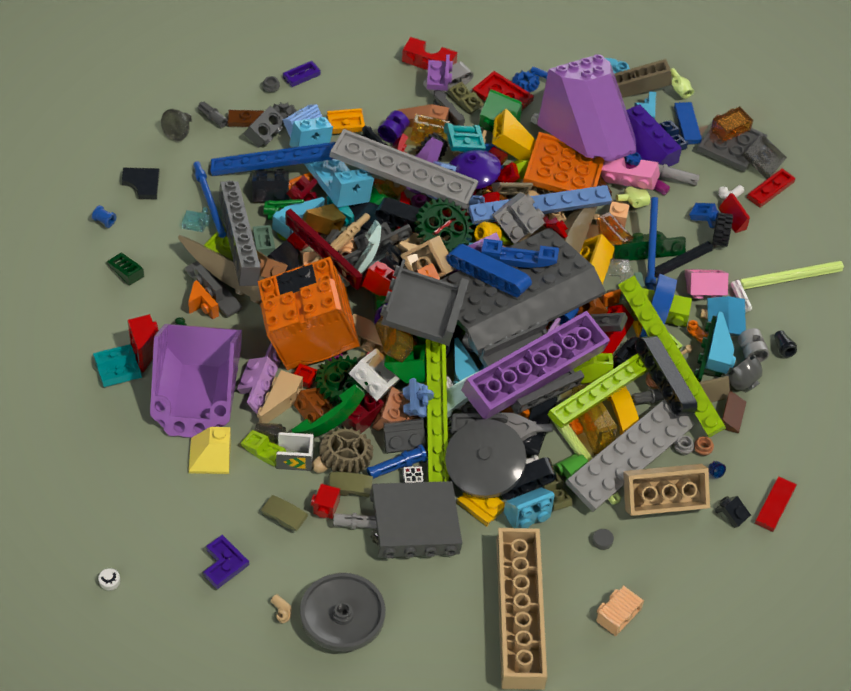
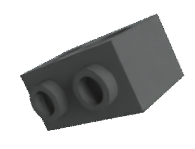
M269 106L243 134L260 148L263 143L267 145L273 139L271 136L273 133L277 135L283 129L281 125L284 118L273 107Z

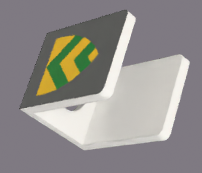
M279 432V446L286 450L308 451L309 453L276 452V468L312 471L314 434Z

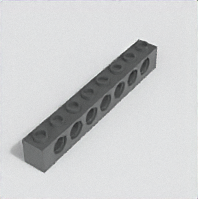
M231 180L220 181L218 200L239 286H258L261 267L239 182Z

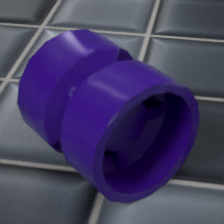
M392 111L379 126V136L388 143H394L409 127V119L400 111Z

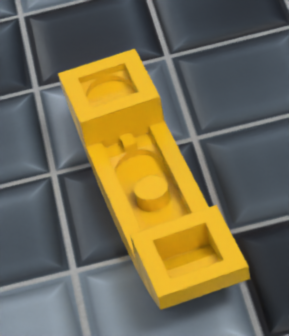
M626 386L607 398L608 401H611L620 426V436L639 421L634 402Z

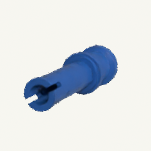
M420 444L417 448L410 451H402L400 456L367 467V473L369 476H373L374 479L399 468L412 466L420 461L426 462L428 460L426 451Z

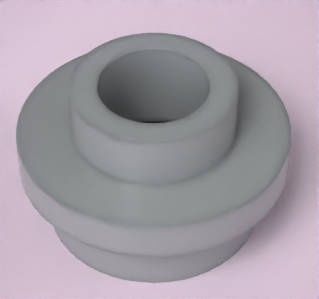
M682 435L675 442L674 447L681 454H690L694 450V442L691 437Z

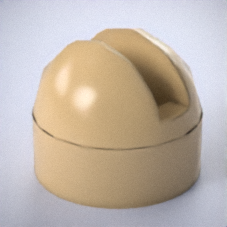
M321 455L312 462L313 470L316 473H323L329 469L326 468V463H322Z

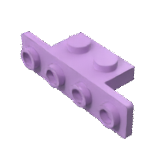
M270 343L265 357L248 360L237 388L240 394L250 393L247 403L256 414L259 408L264 405L265 396L270 390L281 362L272 343Z

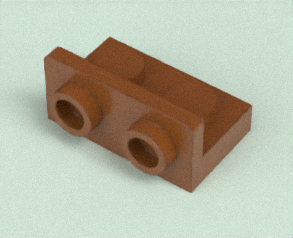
M319 388L300 390L294 402V406L302 417L311 422L316 421L334 408L328 399H324V394H319Z

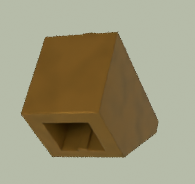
M334 204L308 209L303 215V220L312 229L327 235L333 229L341 231L346 216Z

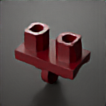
M303 175L286 194L292 200L303 199L304 202L317 199L316 192L310 191L316 185L317 180L314 178L310 182Z

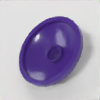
M484 150L465 151L457 155L449 163L456 166L457 173L478 180L476 189L489 186L498 179L501 173L499 159L494 154Z

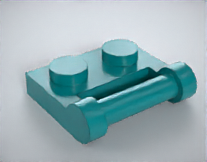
M445 123L444 133L447 134L451 151H485L486 147L479 125L458 126L452 125V123Z

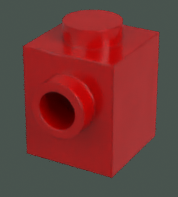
M320 484L317 494H313L311 500L313 514L321 518L333 519L340 501V488Z

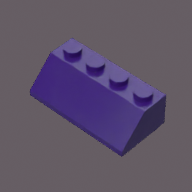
M639 104L626 110L636 138V152L640 154L641 158L646 161L658 162L661 165L667 164L668 167L679 163L682 148L642 105Z

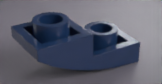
M671 120L659 123L679 144L682 150L687 149L688 143L679 135V128Z

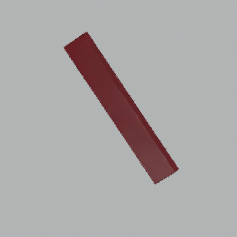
M291 208L285 213V224L322 259L331 257L338 274L356 290L362 287V274Z

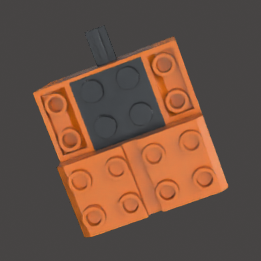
M331 257L300 267L296 265L292 270L258 281L262 300L260 306L266 334L287 371L297 368L300 363L303 365L313 364L360 346L346 287L342 283Z

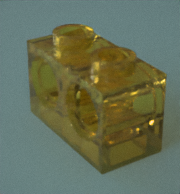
M416 114L410 141L420 144L421 141H424L425 137L428 138V135L432 133L442 134L441 137L447 140V134L444 133L445 123H450V121Z

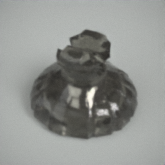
M177 109L166 110L161 118V127L164 134L173 141L184 140L189 134V122H192V117L190 114L183 113Z

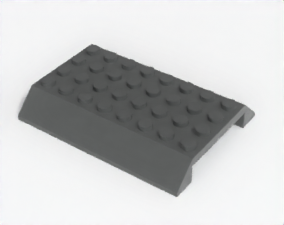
M551 227L509 246V248L539 251L540 246L559 248L556 264L536 268L511 266L526 273L532 280V285L519 297H514L460 270L440 279L457 286L460 285L462 278L469 280L457 324L468 334V345L479 357L482 349L488 344L492 343L494 345L502 338L514 336L521 329L525 331L537 322H550L606 294L595 267Z

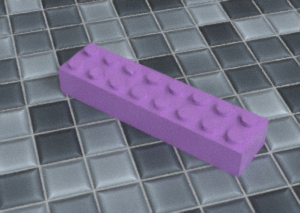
M585 311L467 378L461 391L483 419H488L514 404L517 399L540 389L605 350L610 339L591 315Z

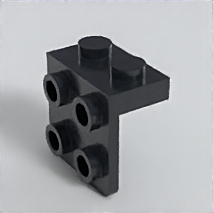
M279 168L274 169V171L259 169L253 172V202L289 200V196L286 194L289 191L288 171Z

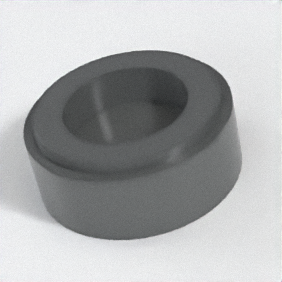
M599 529L594 533L593 544L596 548L607 550L613 544L614 536L611 531Z

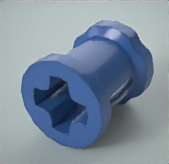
M101 205L97 206L92 213V219L100 221L107 228H110L117 218L115 213L104 210V207Z

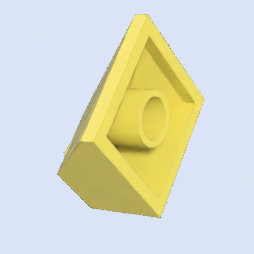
M209 427L191 438L189 473L229 474L231 451L230 427Z

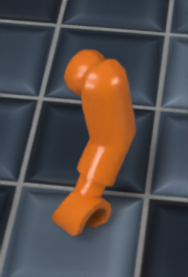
M691 320L688 322L687 331L696 340L702 342L703 336L707 337V333L698 326L697 321Z

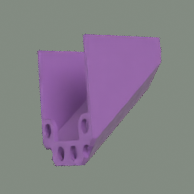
M595 54L594 56L558 65L548 70L537 123L539 127L587 158L601 157L606 161H614L636 153V138L610 61L606 60L602 55Z
M164 324L154 336L150 415L164 428V431L169 436L177 435L192 438L209 427H223L230 421L241 352L242 330Z

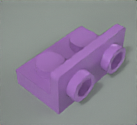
M446 54V61L429 60L428 90H448V84L452 83V73L449 72H452L453 61H449L450 55Z

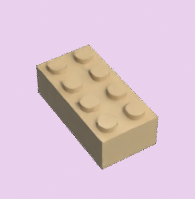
M703 464L623 471L625 511L631 516L710 508L709 470Z

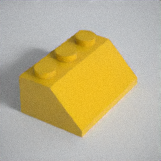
M603 234L586 239L580 254L595 267L603 285L615 248Z

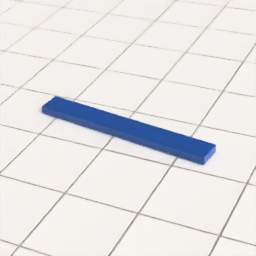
M336 142L211 159L210 172L212 176L333 160L334 158L329 156Z

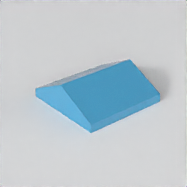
M730 296L707 298L708 321L711 322L712 316H717L720 311L723 312L730 336H739L746 330L745 299Z

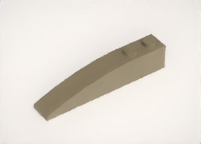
M666 59L614 73L622 97L641 94L672 85L671 70Z
M598 206L575 209L564 222L568 228L565 231L568 237L563 239L579 254Z
M178 236V239L189 253L215 277L235 288V293L244 297L245 295L250 296V300L254 303L260 304L262 302L259 286H239L233 260L188 237ZM260 275L259 281L265 279L266 277Z

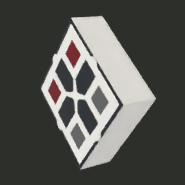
M423 466L402 468L404 483L424 482Z

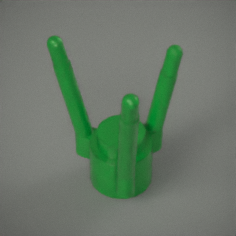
M304 200L265 201L264 215L268 216V220H272L273 215L277 211L289 206L285 204L304 203Z

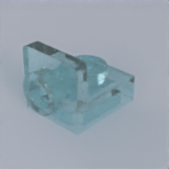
M204 207L202 213L187 210L182 221V228L204 232L205 226H208L210 223L208 208Z

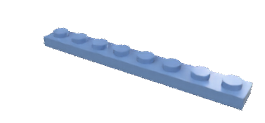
M607 185L531 196L535 201L533 206L535 209L539 208L543 214L609 205L612 202ZM511 199L469 205L468 210L473 225L480 224L481 222L496 221L492 214Z

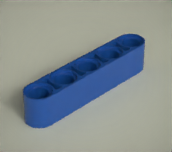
M459 244L446 256L447 262L453 268L514 297H519L532 285V280L526 273L464 244Z

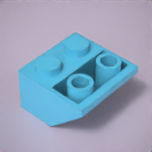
M538 488L505 501L504 514L513 528H528L534 523L544 522L551 517L555 495L552 491Z

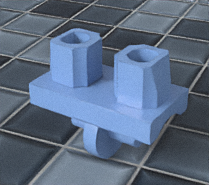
M415 378L409 379V386L403 388L404 397L410 400V403L403 405L404 413L408 416L418 415L424 418L427 416L426 405L429 404V400L434 398V392L428 390L427 385L418 383Z

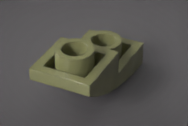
M463 82L456 84L447 91L450 97L470 114L484 106V103L474 91L470 93Z
M330 472L328 485L340 488V495L343 496L352 493L369 498L373 476L349 472Z
M557 473L555 481L540 487L554 493L553 511L572 506V498L563 488V481Z
M274 495L270 497L261 509L265 516L278 520L282 526L294 531H298L308 517V514L300 508Z

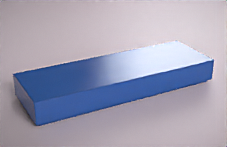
M692 102L675 103L674 109L682 138L688 144H700L702 138Z

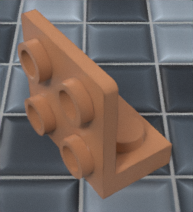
M391 387L381 399L384 402V406L376 416L372 428L380 431L384 427L383 423L420 419L421 417L405 414L403 405L410 403V400L404 397L402 391Z

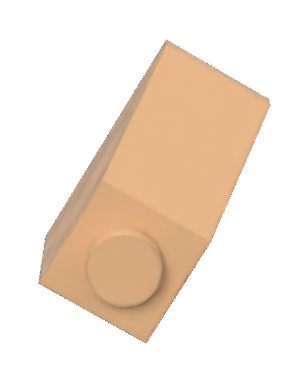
M611 202L606 229L624 232L629 209L628 203Z

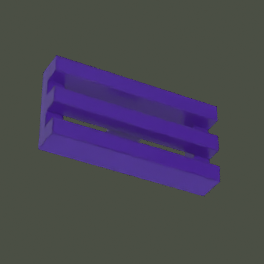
M309 61L284 72L283 78L286 79L287 83H290L291 87H294L320 76L321 70L313 61Z

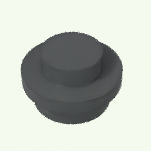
M268 76L263 81V89L268 92H275L280 88V82L274 76Z

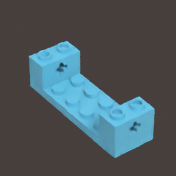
M326 117L294 121L289 145L293 148L330 143L333 126ZM337 159L304 163L336 207L369 202L374 178L368 171L363 169L349 170L344 162Z

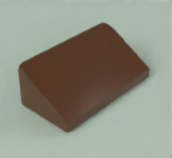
M731 391L728 394L722 421L726 427L724 430L739 433L746 401Z

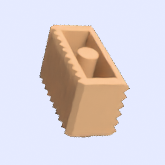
M625 586L620 590H614L609 598V602L607 604L603 602L597 609V623H600L601 626L610 631L614 636H617L637 615L644 603L643 599Z

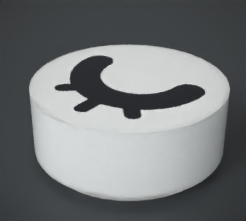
M105 569L99 574V585L102 589L114 590L119 586L120 575L115 569Z

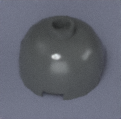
M753 354L750 359L747 358L733 368V371L725 376L729 377V384L737 390L749 388L752 390L760 384L758 380L762 376V365Z

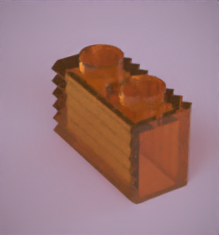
M739 106L736 109H730L725 114L715 116L712 121L711 131L722 142H725L751 130L753 119Z

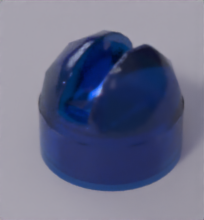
M713 461L709 464L708 470L713 477L720 478L725 474L726 467L719 461Z

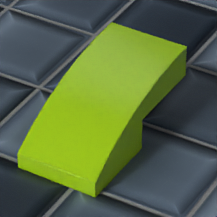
M254 430L241 442V446L274 467L276 466V452H286L285 448L270 442L268 436Z

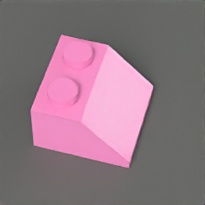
M685 269L687 293L693 295L692 298H704V295H711V298L722 297V295L728 296L729 273L723 270Z

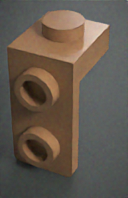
M257 251L261 276L268 278L286 271L288 265L268 258Z

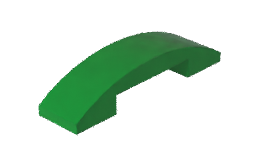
M354 384L339 395L342 400L340 404L314 422L305 419L291 429L292 433L314 434V437L327 433L344 422L355 411L362 401L365 392Z

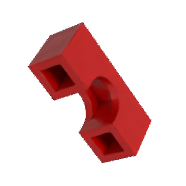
M410 37L402 51V62L428 70L429 60L446 61V54L450 55L449 61H453V65L456 64L458 52L441 47L437 53L426 52V41Z

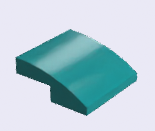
M131 344L93 353L103 387L142 378Z

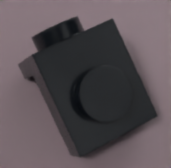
M738 496L724 497L718 502L719 506L715 509L716 513L723 512L734 528L739 527L751 516Z

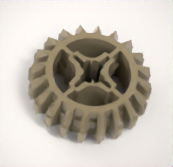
M344 426L342 430L336 427L334 431L329 430L324 435L322 442H320L319 454L322 456V463H326V468H332V472H363L370 465L373 458L371 439H367L366 434L361 435L360 430L353 431L352 427L346 429Z

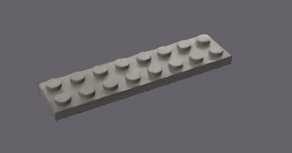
M345 129L341 132L329 156L435 198H441L443 201L448 198L449 203L454 201L456 206L460 205L464 209L467 208L479 182L468 176Z
M664 399L568 478L565 483L594 512L624 486L623 471L645 469L672 446L680 436L685 435L692 429L696 423L687 414L674 415Z

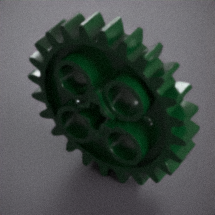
M438 198L436 201L432 199L430 202H426L415 216L417 219L414 224L418 225L415 231L420 232L417 238H423L421 242L423 244L440 235V237L446 240L442 239L448 253L459 244L468 246L474 230L470 229L473 223L468 222L471 217L464 215L467 210L461 211V206L458 205L456 207L454 201L450 204L448 198L443 202L441 198ZM451 219H455V221L451 222L448 227H444L438 234H432L436 232L440 227L445 226Z
M339 355L338 360L332 357L331 361L326 359L325 364H320V369H317L315 382H317L316 388H319V394H324V399L330 398V403L336 401L338 405L342 402L339 395L354 384L360 387L365 394L368 393L349 374L358 364L357 357H354L352 360L349 355L346 356V359Z

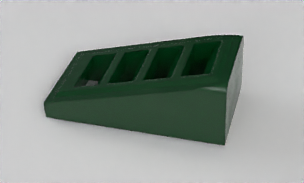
M122 252L106 261L107 265L129 286L144 277V269Z

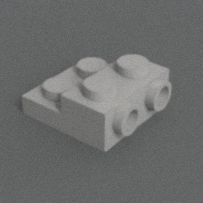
M519 192L492 214L513 244L526 234H532L545 224L543 220L545 215L539 208L535 209L533 198L529 194L525 195L522 192Z

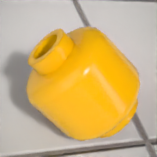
M481 222L476 227L474 235L476 241H479L497 232L501 240L502 231L496 223Z

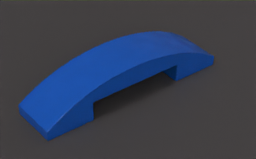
M484 239L481 253L510 266L536 268L557 263L559 248L540 246L539 251L502 247L503 241Z
M659 274L651 304L665 325L677 280ZM642 327L639 337L648 336Z

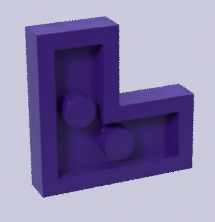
M223 535L206 546V551L217 562L206 569L203 574L216 589H219L249 566V560Z

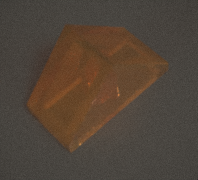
M610 212L597 218L599 235L603 234L611 244L622 245L633 240L630 233Z

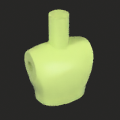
M672 68L671 76L673 77L672 86L682 98H689L694 94L690 81L680 76Z
M627 187L624 190V194H616L615 196L617 202L628 201L634 208H641L650 204V195L645 189Z

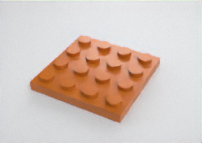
M539 132L523 183H533L535 187L553 192L597 187L604 159L601 157L587 158L555 136Z

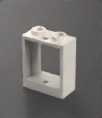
M376 348L361 359L349 374L378 401L391 387L396 385L400 378L385 367V356Z

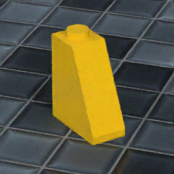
M507 109L503 110L494 118L492 144L519 160H530L536 140Z

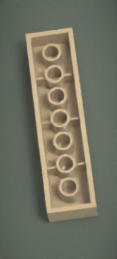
M498 528L496 543L502 689L545 690L547 663L540 529Z

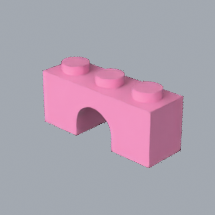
M624 157L614 161L605 160L601 170V176L607 183L650 190L654 189L660 175L658 162L641 160L637 167L627 169Z

